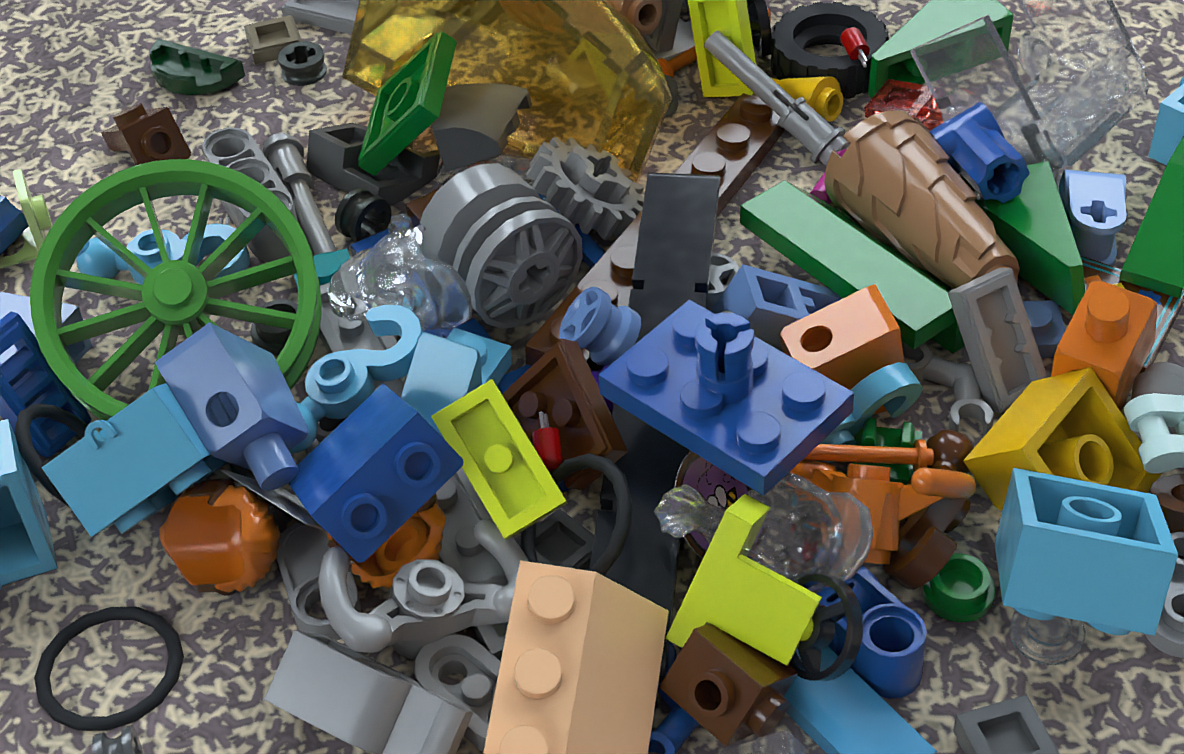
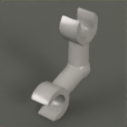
M902 342L903 356L918 361L917 363L906 364L919 382L927 380L954 388L955 403L950 410L949 429L959 431V421L970 417L982 423L985 436L992 427L993 411L985 401L981 400L980 388L972 365L968 363L960 364L932 356L930 348L925 343L913 350Z

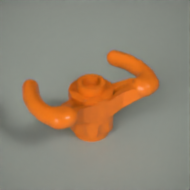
M810 460L799 462L778 482L811 486L830 512L828 544L834 545L833 559L875 564H890L891 550L898 551L901 521L943 498L968 499L976 490V483L973 477L958 471L919 468L913 473L911 484L903 485L904 483L890 481V467L848 464L846 476L844 473L838 472L836 467L829 462Z

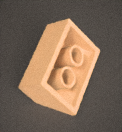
M520 560L483 754H648L669 611L597 572Z

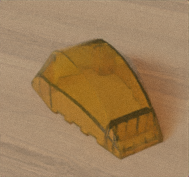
M359 0L342 76L345 80L376 97L378 89L436 32L439 33L442 30L457 41L446 87L472 83H498L527 88L532 105L530 108L516 110L520 125L515 132L507 137V146L521 150V157L532 160L542 143L546 142L549 144L553 137H557L564 144L569 138H573L584 149L591 144L599 153L602 150L611 153L620 160L617 164L620 169H629L632 172L629 177L632 182L638 183L640 181L672 97L663 70L644 37L611 0Z

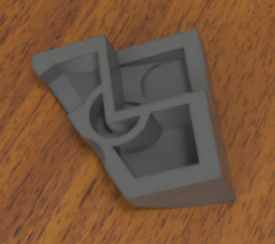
M472 83L446 87L439 118L430 125L446 172L502 154L508 144L507 137L515 132L520 125L516 110L530 108L532 105L527 88L498 83Z
M346 123L309 130L306 166L308 172L346 193L356 188H364L374 196L381 197L390 205L403 201L446 171L438 150L424 153L413 150L412 141L381 171L373 176L358 166V159L368 126Z

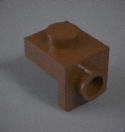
M142 103L134 105L114 115L113 119L116 125L101 132L111 150L114 152L128 151L135 165L160 160L188 159L191 156V151L168 107L145 110Z

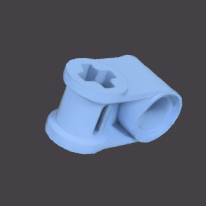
M1064 169L1060 179L1059 194L1079 254L1112 266L1117 255L1115 234L1124 227L1127 216L1125 206L1126 176L1124 174Z

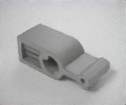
M294 630L264 700L338 739L374 754H456L474 713L419 686V683L412 678L360 652L354 651L328 636Z

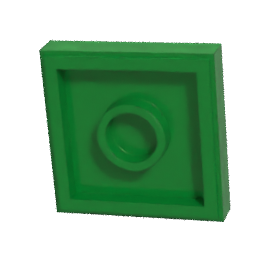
M442 30L439 33L436 32L377 91L358 159V166L373 176L381 171L439 118L457 44L455 39Z

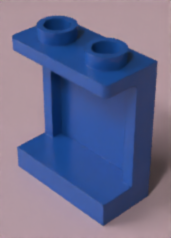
M382 384L297 465L299 473L288 484L309 515L349 555L361 563L366 561L463 466V459L419 412L386 385Z

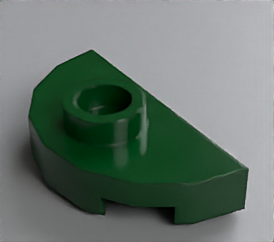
M159 38L149 50L150 68L154 79L160 87L173 93L186 95L213 93L230 87L245 77L242 61Z

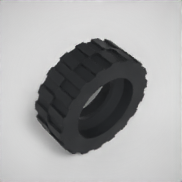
M816 2L813 5L796 7L794 11L786 12L782 15L779 22L776 21L773 26L771 45L772 74L776 75L779 80L784 78L832 76L839 82L843 98L850 99L860 93L865 94L869 92L871 56L889 40V33L885 31L886 25L882 20L879 21L874 13L864 11L861 7L853 4L850 6L842 2ZM850 27L860 30L870 48V52L866 57L868 59V62H866L867 67L862 65L860 59L852 61L849 55L825 57L814 55L804 50L811 46L823 44L843 46L840 40L841 34Z

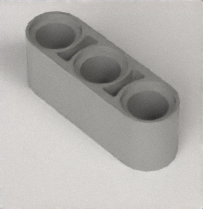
M224 128L211 133L204 139L202 148L206 162L226 166L258 181L277 196L297 220L291 194L253 137L246 130ZM220 200L237 228L251 214L236 205ZM267 225L247 244L251 252L258 259L266 262L290 256L282 241Z

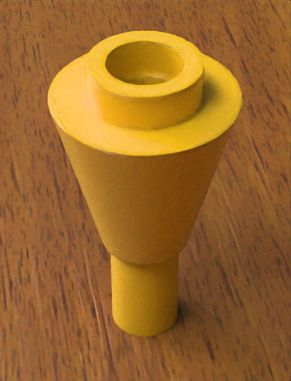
M832 76L784 78L782 80L772 78L793 99L796 100L799 97H803L807 104L826 121L832 122L839 116L843 106V95L836 78Z

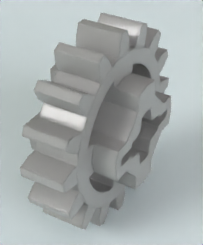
M553 137L549 144L546 142L542 143L529 164L531 167L527 171V177L534 180L531 187L538 194L545 195L547 197L545 201L557 208L559 214L565 216L574 226L579 224L582 233L587 235L591 229H594L604 240H609L612 234L619 237L643 208L644 197L641 193L644 187L629 179L632 172L629 169H620L617 165L620 160L605 150H602L601 153L597 152L591 144L584 149L573 138H569L564 144L557 137Z

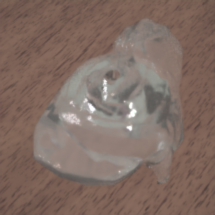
M404 213L391 216V225L388 230L390 234L384 236L375 246L362 250L348 259L341 266L340 270L331 277V284L327 290L331 311L340 318L350 322L366 320L367 311L382 305H401L412 310L418 317L423 330L454 328L472 317V301L465 281L452 265L437 259L424 257L421 243L423 232L426 228L421 224L413 227L411 218Z
M791 472L780 480L765 496L753 489L747 492L746 495L771 507L747 556L793 582L809 574L831 575L845 582L856 574L868 557L874 535L870 509L849 492H827L807 478ZM684 484L665 493L653 512L660 521L662 532L669 533L675 538H681L687 533L694 531L702 534L710 545L720 521L729 507H720L708 503L700 496L697 490ZM818 583L808 590L814 591L830 586L825 583Z

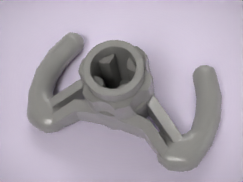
M482 519L474 526V538L498 561L508 580L506 586L463 583V580L452 567L437 560L417 559L400 568L393 579L389 599L374 608L369 614L359 613L353 608L348 595L346 581L350 556L342 547L336 546L328 548L323 556L318 579L321 604L332 628L350 649L357 652L373 653L380 652L392 645L393 649L401 656L415 660L419 651L426 644L436 642L443 637L468 627L508 623L520 560L528 561V558L513 537L505 540L494 521Z

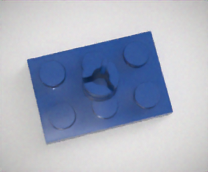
M690 299L598 375L600 395L763 496L853 412L854 392L755 337L754 329H750V322L743 316L724 312L714 314Z

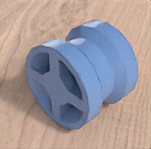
M590 287L578 295L569 306L561 323L560 339L578 342L580 349L585 348L589 351L593 362L604 367L605 365H611L634 346L641 328V317L628 306H614L608 293L602 289Z

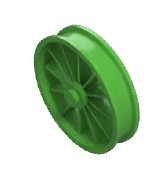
M169 159L135 165L100 180L84 191L63 211L49 230L35 261L30 287L32 324L39 347L46 361L60 381L71 391L72 395L89 412L100 420L105 421L120 412L128 404L103 393V391L162 331L163 335L156 361L175 348L178 335H184L188 338L209 322L218 326L209 318L210 315L290 329L292 331L276 361L291 391L304 373L313 355L322 319L320 283L311 249L302 228L285 204L258 181L239 171L211 162L190 159ZM179 195L198 196L182 261L170 259L152 202L154 199ZM213 198L226 201L250 212L249 217L197 268L196 264ZM142 203L145 205L163 262L153 269L102 227L120 213ZM265 225L278 236L290 256L214 279ZM95 235L145 279L143 285L72 272L70 269L84 245ZM297 273L299 291L296 314L216 299ZM64 287L142 301L62 327L61 309ZM144 322L88 380L79 372L70 356L67 345ZM156 364L149 390L166 383Z

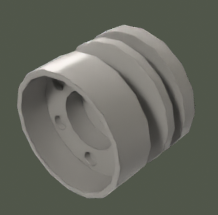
M498 163L475 165L453 176L436 191L423 211L417 232L419 253L429 267L450 288L455 289L463 301L472 307L486 324L501 329L523 326L547 313L563 298L576 279L583 258L582 238L575 226L565 216L559 214L550 203L541 200L536 190L516 172Z

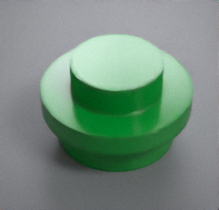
M953 553L940 572L922 587L923 598L927 606L938 616L953 622H971L985 616L993 606L996 593L994 580L986 565L976 557L963 553Z

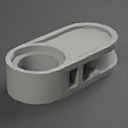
M300 521L289 526L280 535L278 540L279 548L277 549V561L296 626L299 631L325 635L338 641L341 638L334 631L328 619L320 620L308 615L310 609L317 602L321 601L318 579L324 553L330 548L327 545L329 541L327 533L324 529L310 526ZM348 572L346 580L348 595L353 608L361 613L357 587L352 572Z

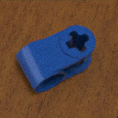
M851 561L838 569L837 577L847 583L855 593L863 617L861 646L850 668L880 697L888 699L902 698L913 693L921 682L927 633L925 623L917 612L908 608L882 586L866 567ZM829 585L816 593L822 597L819 605L827 607L841 602L838 594ZM846 616L835 623L834 637L828 645L838 656L843 649L846 639Z

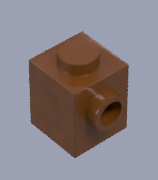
M710 623L695 628L659 688L726 747L753 734L763 737L775 728L788 710L789 701L784 698V695L795 680L798 672L789 664L787 666Z

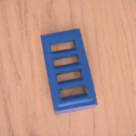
M10 311L0 319V355L12 345H15L18 351L0 365L1 418L9 420L15 434L14 430L18 415L22 410L28 408L25 406V403L41 391L43 395L31 405H55L76 415L88 425L92 418L87 409L72 395L71 391L51 369L35 335L21 316ZM28 368L30 372L11 387L9 382ZM37 417L32 420L29 429L33 446L38 455L43 457L52 456L77 435L66 425L51 418Z

